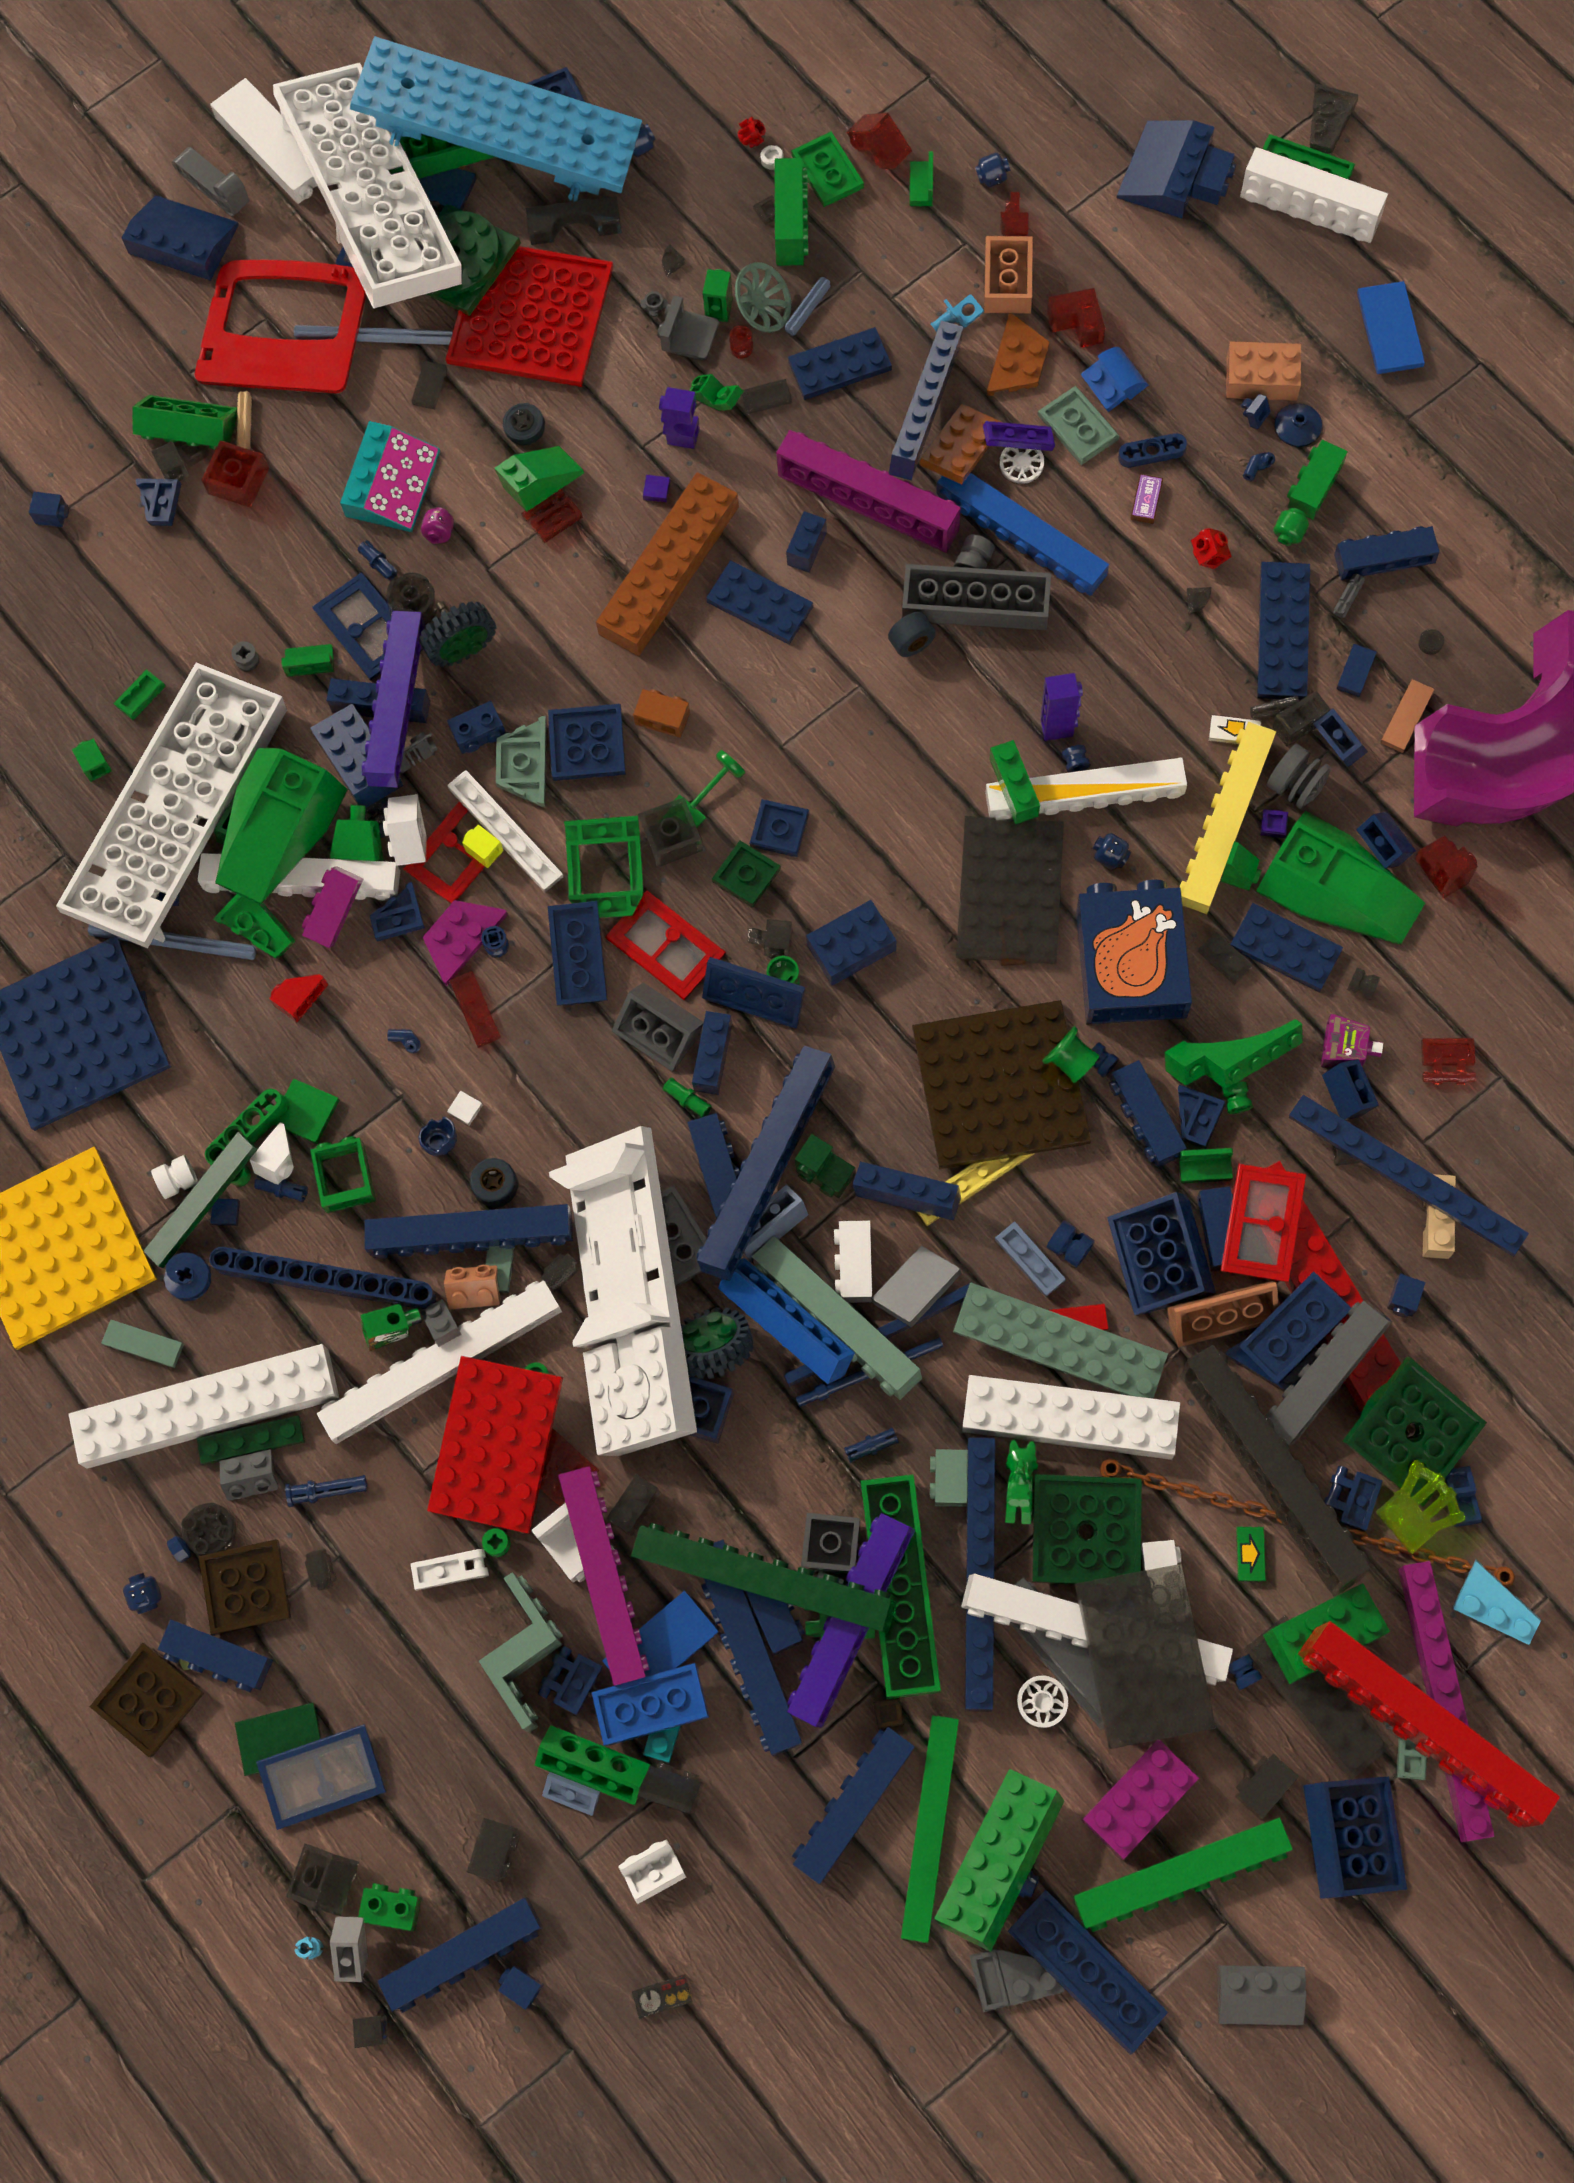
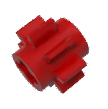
M750 117L739 123L741 129L738 131V138L743 145H749L750 148H753L765 141L762 136L765 135L766 129L759 119L754 120L753 117Z

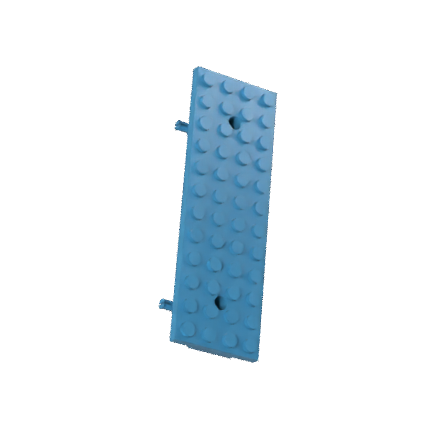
M376 36L373 38L350 102V110L374 117L376 119V127L386 129L392 133L389 140L392 146L394 141V146L399 145L401 136L412 137L418 140L421 139L422 134L553 174L555 175L554 182L566 185L571 189L568 195L571 201L573 194V201H577L579 192H589L598 195L601 188L618 193L622 192L642 124V120Z

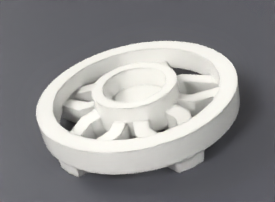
M1036 1676L1026 1681L1018 1693L1017 1706L1026 1722L1035 1727L1047 1728L1056 1725L1065 1716L1068 1709V1696L1065 1688L1056 1679L1049 1676ZM1043 1680L1049 1681V1683L1041 1690V1687L1035 1683L1036 1681ZM1031 1684L1038 1692L1033 1694L1029 1685ZM1054 1684V1691L1050 1694L1047 1689ZM1058 1688L1063 1695L1064 1703L1058 1699H1053L1057 1694ZM1027 1689L1028 1695L1032 1699H1027L1022 1703L1023 1692ZM1032 1703V1709H1023L1025 1705ZM1054 1703H1057L1063 1709H1054L1052 1707ZM1037 1711V1722L1030 1719L1026 1713ZM1049 1711L1061 1713L1055 1720L1049 1722ZM1040 1713L1046 1714L1044 1723L1041 1721Z

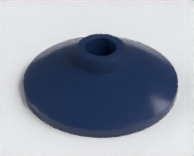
M1295 403L1287 405L1279 411L1274 427L1277 436L1284 443L1295 447H1303L1312 444L1318 439L1322 431V419L1319 413L1311 406ZM1299 419V420H1302L1303 422H1302V423H1299V422H1297L1296 420Z

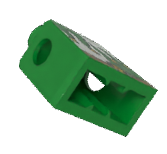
M401 1304L360 1315L361 1329L369 1352L407 1338L409 1336V1327L422 1323L418 1308L403 1312Z

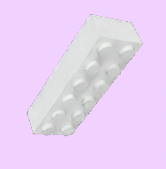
M1256 147L1245 171L1240 197L1249 202H1256L1267 206L1271 210H1278L1294 218L1309 221L1314 225L1332 229L1336 233H1343L1359 241L1371 243L1381 221L1388 193Z

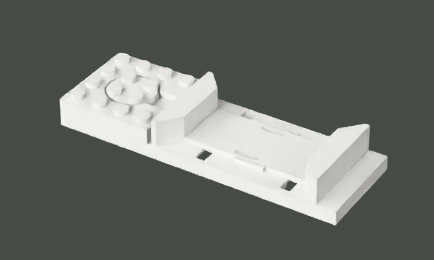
M360 63L273 84V91L280 106L282 128L293 133L336 222L338 244L342 243L374 309L460 285L461 263L400 142L398 146H394V141L392 146L389 143L392 133L386 129L376 127V119L374 117L350 110V102L363 69ZM403 167L404 172L393 175L389 172L391 169ZM337 185L338 189L329 191L328 186Z
M195 663L57 903L56 907L59 912L146 948L149 947L153 939L164 942L165 936L160 926L225 809L233 799L236 788L258 748H267L286 714L287 708L283 697ZM134 791L148 796L145 803L131 798ZM201 817L207 819L204 827L197 825ZM92 864L106 869L102 877L88 872ZM159 892L166 894L162 901L156 899Z
M639 1126L566 1155L567 1165L549 1172L550 1178L571 1191L588 1317L585 1318L573 1340V1347L593 1349L584 1352L583 1357L597 1455L621 1456L697 1432L652 1130L649 1127ZM645 1178L646 1187L634 1191L633 1182ZM658 1269L659 1278L648 1282L647 1272Z

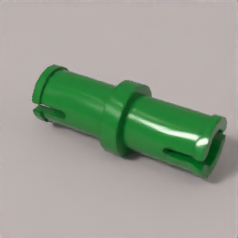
M673 1077L665 1083L663 1091L678 1100L679 1105L683 1108H689L699 1115L700 1118L708 1116L711 1112L712 1105L695 1095L696 1092L693 1089H687Z

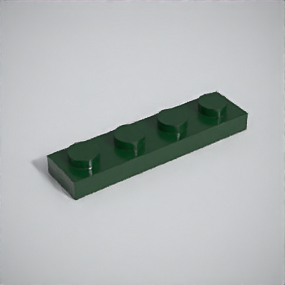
M299 1415L197 1438L200 1463L202 1465L269 1449L273 1450L305 1443L302 1420Z

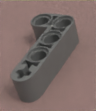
M188 146L172 161L173 167L182 177L230 216L233 217L250 201L243 182L236 174L230 171L225 176L193 148Z

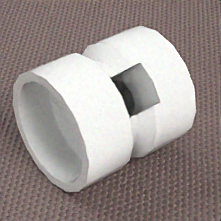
M185 1155L172 1160L171 1166L163 1164L151 1170L155 1183L164 1199L178 1194L179 1188L186 1190L198 1183L192 1165Z

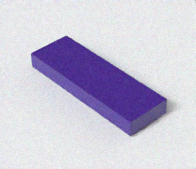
M985 421L983 425L987 446L1053 451L1055 447L1052 428L1049 426Z

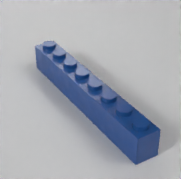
M972 473L969 474L963 484H959L944 476H941L937 481L936 494L939 498L955 502L961 507V514L969 515L982 528H988L993 531L1000 540L1008 541L1020 553L1028 554L1034 558L1038 565L1046 566L1059 579L1067 580L1073 584L1077 591L1085 592L1091 596L1107 577L1109 569L1107 562Z

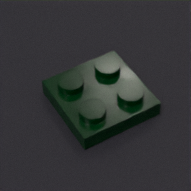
M740 840L713 876L712 882L749 906L754 907L781 870V865Z

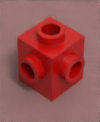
M1206 528L1201 530L1199 535L1191 540L1193 554L1200 566L1215 569L1232 557L1228 547V539L1222 531Z

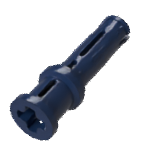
M365 1475L321 1483L309 1480L307 1484L285 1485L288 1507H294V1504L309 1501L313 1504L320 1498L362 1491L366 1492L368 1490Z

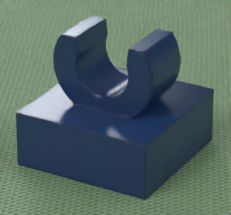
M1258 394L1254 401L1246 398L1241 404V407L1246 409L1243 415L1248 418L1250 427L1259 429L1271 412L1267 396Z

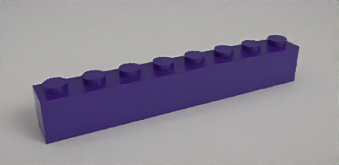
M393 611L391 621H387L386 631L388 640L383 642L385 657L384 660L380 661L379 667L381 680L376 682L378 697L377 700H373L372 706L374 720L369 722V734L371 737L370 741L367 740L365 745L367 760L362 762V776H366L368 786L398 788L421 652L420 636H423L421 633L425 629L421 612Z
M883 1513L872 1522L870 1527L872 1534L868 1542L862 1544L858 1553L860 1559L856 1567L853 1566L850 1569L846 1579L848 1581L847 1586L849 1581L865 1586V1592L874 1594L875 1589L887 1591L915 1532V1529ZM832 1616L827 1618L823 1626L825 1633L821 1641L818 1640L812 1649L811 1655L813 1658L809 1666L806 1665L800 1674L799 1680H801L798 1690H794L788 1700V1705L790 1706L787 1711L788 1713L820 1728L823 1727L869 1630L868 1627Z

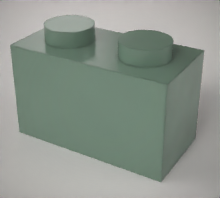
M936 1449V1456H930V1472L935 1473V1483H930V1499H935V1506L967 1507L968 1450Z

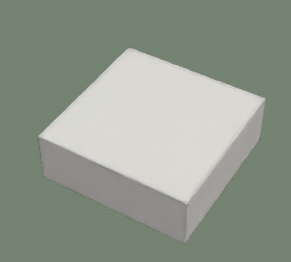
M460 1091L447 1113L470 1126L483 1104Z

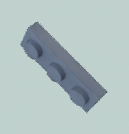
M1015 1221L995 1237V1241L1045 1297L1049 1296L1066 1281L1065 1277Z

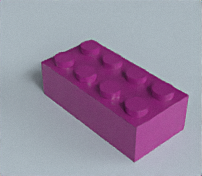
M1157 1739L1081 1821L1121 1860H1124L1199 1778L1166 1745Z

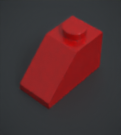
M321 974L285 979L281 984L274 987L269 999L274 1007L298 1023L326 989L328 983Z

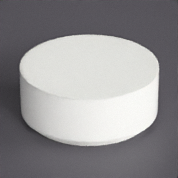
M770 145L762 150L761 163L766 169L775 170V158H784L783 151L778 146Z

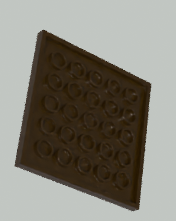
M1061 1000L912 1025L939 1169L1091 1143L1079 1082L1073 1083L1052 1062L1048 1064L1042 1062L1068 1033Z

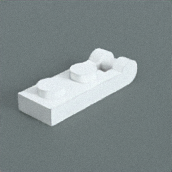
M477 1549L410 1563L415 1590L418 1591L489 1576L488 1567H485L483 1559L486 1558L485 1550ZM473 1560L474 1569L467 1570L466 1561Z

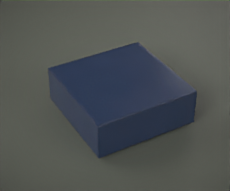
M218 1199L212 1206L210 1223L212 1225L238 1226L240 1201L238 1199Z

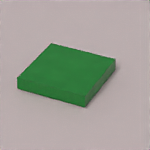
M293 1078L285 1094L289 1101L288 1110L273 1126L277 1127L279 1123H282L287 1132L318 1144L340 1100L336 1096Z

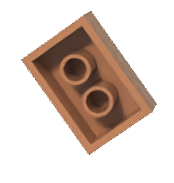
M986 236L984 313L1031 314L1033 237Z
M1230 341L1226 361V398L1255 399L1258 394L1267 396V400L1297 401L1301 387V344Z

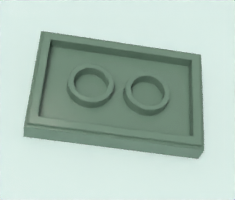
M1076 386L1038 411V416L1047 426L1052 428L1054 435L1080 465H1083L1119 440L1117 432Z

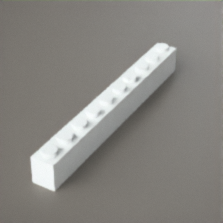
M545 1281L531 1283L525 1288V1292L518 1296L514 1294L503 1300V1305L496 1309L492 1307L480 1314L481 1317L474 1322L467 1321L458 1327L461 1335L440 1347L434 1344L429 1348H420L412 1354L413 1357L405 1362L403 1360L398 1361L390 1366V1371L385 1374H376L367 1380L368 1384L359 1389L354 1387L344 1394L345 1397L337 1402L333 1400L324 1404L321 1407L322 1410L317 1415L330 1439L335 1444L340 1443L457 1374L461 1356L481 1360L561 1313L562 1311Z
M977 1574L969 1575L961 1606L968 1609L967 1614L983 1618L984 1614L993 1616L994 1622L1009 1625L1010 1622L1020 1624L1019 1629L1035 1633L1037 1629L1046 1632L1045 1636L1051 1639L1061 1640L1062 1637L1072 1639L1071 1644L1087 1648L1088 1644L1098 1647L1097 1652L1107 1655H1113V1652L1124 1654V1660L1139 1663V1659L1148 1661L1149 1667L1158 1670H1165V1667L1175 1669L1174 1674L1190 1678L1191 1674L1201 1677L1200 1682L1210 1685L1226 1681L1233 1649Z

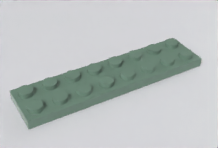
M971 1282L969 1283L953 1330L955 1334L1118 1393L1151 1399L1154 1398L1168 1353Z

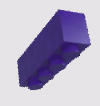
M1075 673L1045 677L1040 716L1044 741L1073 737L1074 729L1078 727L1077 717H1080V697L1083 696L1081 681H1076Z

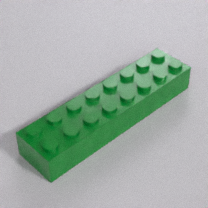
M914 1474L862 1480L861 1489L868 1540L872 1534L870 1532L871 1524L876 1517H880L881 1513L915 1529L886 1591L891 1593L889 1599L897 1601L889 1632L879 1631L887 1699L940 1693L941 1688Z

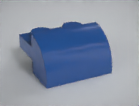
M1113 347L1097 356L1099 360L1081 373V376L1108 412L1127 397L1131 400L1149 386L1120 347Z

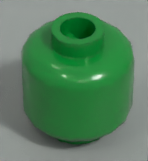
M1290 508L1281 512L1273 529L1279 543L1290 546L1302 541L1309 527L1307 515L1303 511Z

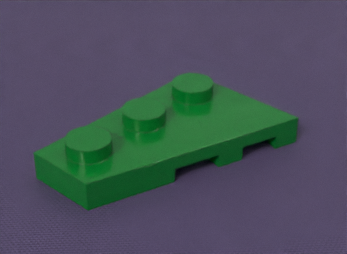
M236 894L213 918L218 923H223L231 928V931L237 935L244 936L253 945L274 958L281 957L295 943V939L264 903L259 904L239 894Z

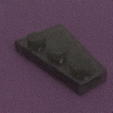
M1315 84L1310 148L1332 155L1358 102V94Z

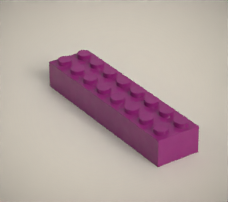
M789 430L776 452L779 477L942 552L947 553L959 532L961 507L955 502L941 499L929 490L919 489L907 480L897 479L893 475H889L887 471L875 469L865 461L853 459L843 451L838 452L831 449L824 442H816L809 439L804 433H796Z

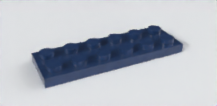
M1261 562L1257 698L1307 699L1310 564Z
M1046 1889L1008 1930L1013 1938L1130 2055L1136 2051L1168 2013Z

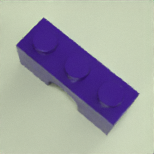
M667 387L665 396L660 398L659 410H662L663 434L666 435L668 445L695 449L700 425L699 418L694 416L697 402L695 392Z

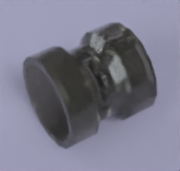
M1357 967L1347 990L1353 993L1360 991L1364 998L1371 1000L1381 977L1374 974L1367 976L1363 969Z

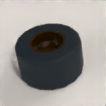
M914 612L901 618L893 625L888 633V639L900 656L910 657L924 650L933 641L936 631L925 614Z
M490 1158L478 1163L472 1170L470 1185L478 1201L485 1206L494 1208L504 1206L514 1198L518 1189V1180L512 1167L507 1162L497 1158Z

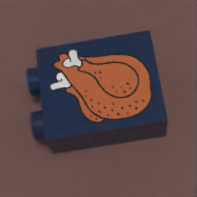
M1157 879L1140 882L1137 884V890L1117 891V886L1112 883H1097L1087 887V893L1079 894L1076 909L1086 1025L1187 1018L1192 998L1181 888H1167L1165 881Z

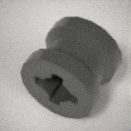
M239 642L233 647L232 657L240 670L251 671L258 666L259 656L251 643Z

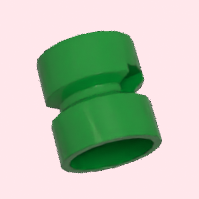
M778 956L770 961L766 970L768 976L800 985L799 968L795 960L788 956Z

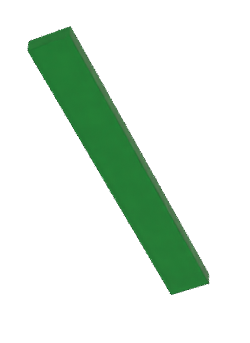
M932 1715L901 1939L924 1943L929 1941L959 1719Z

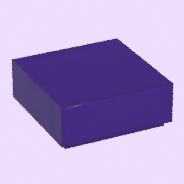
M646 475L643 500L667 502L670 477Z
M1264 809L1260 835L1285 838L1288 812Z

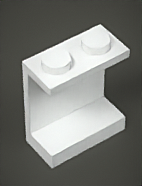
M564 1503L531 1531L566 1573L567 1577L573 1583L576 1580L582 1582L586 1578L567 1506Z

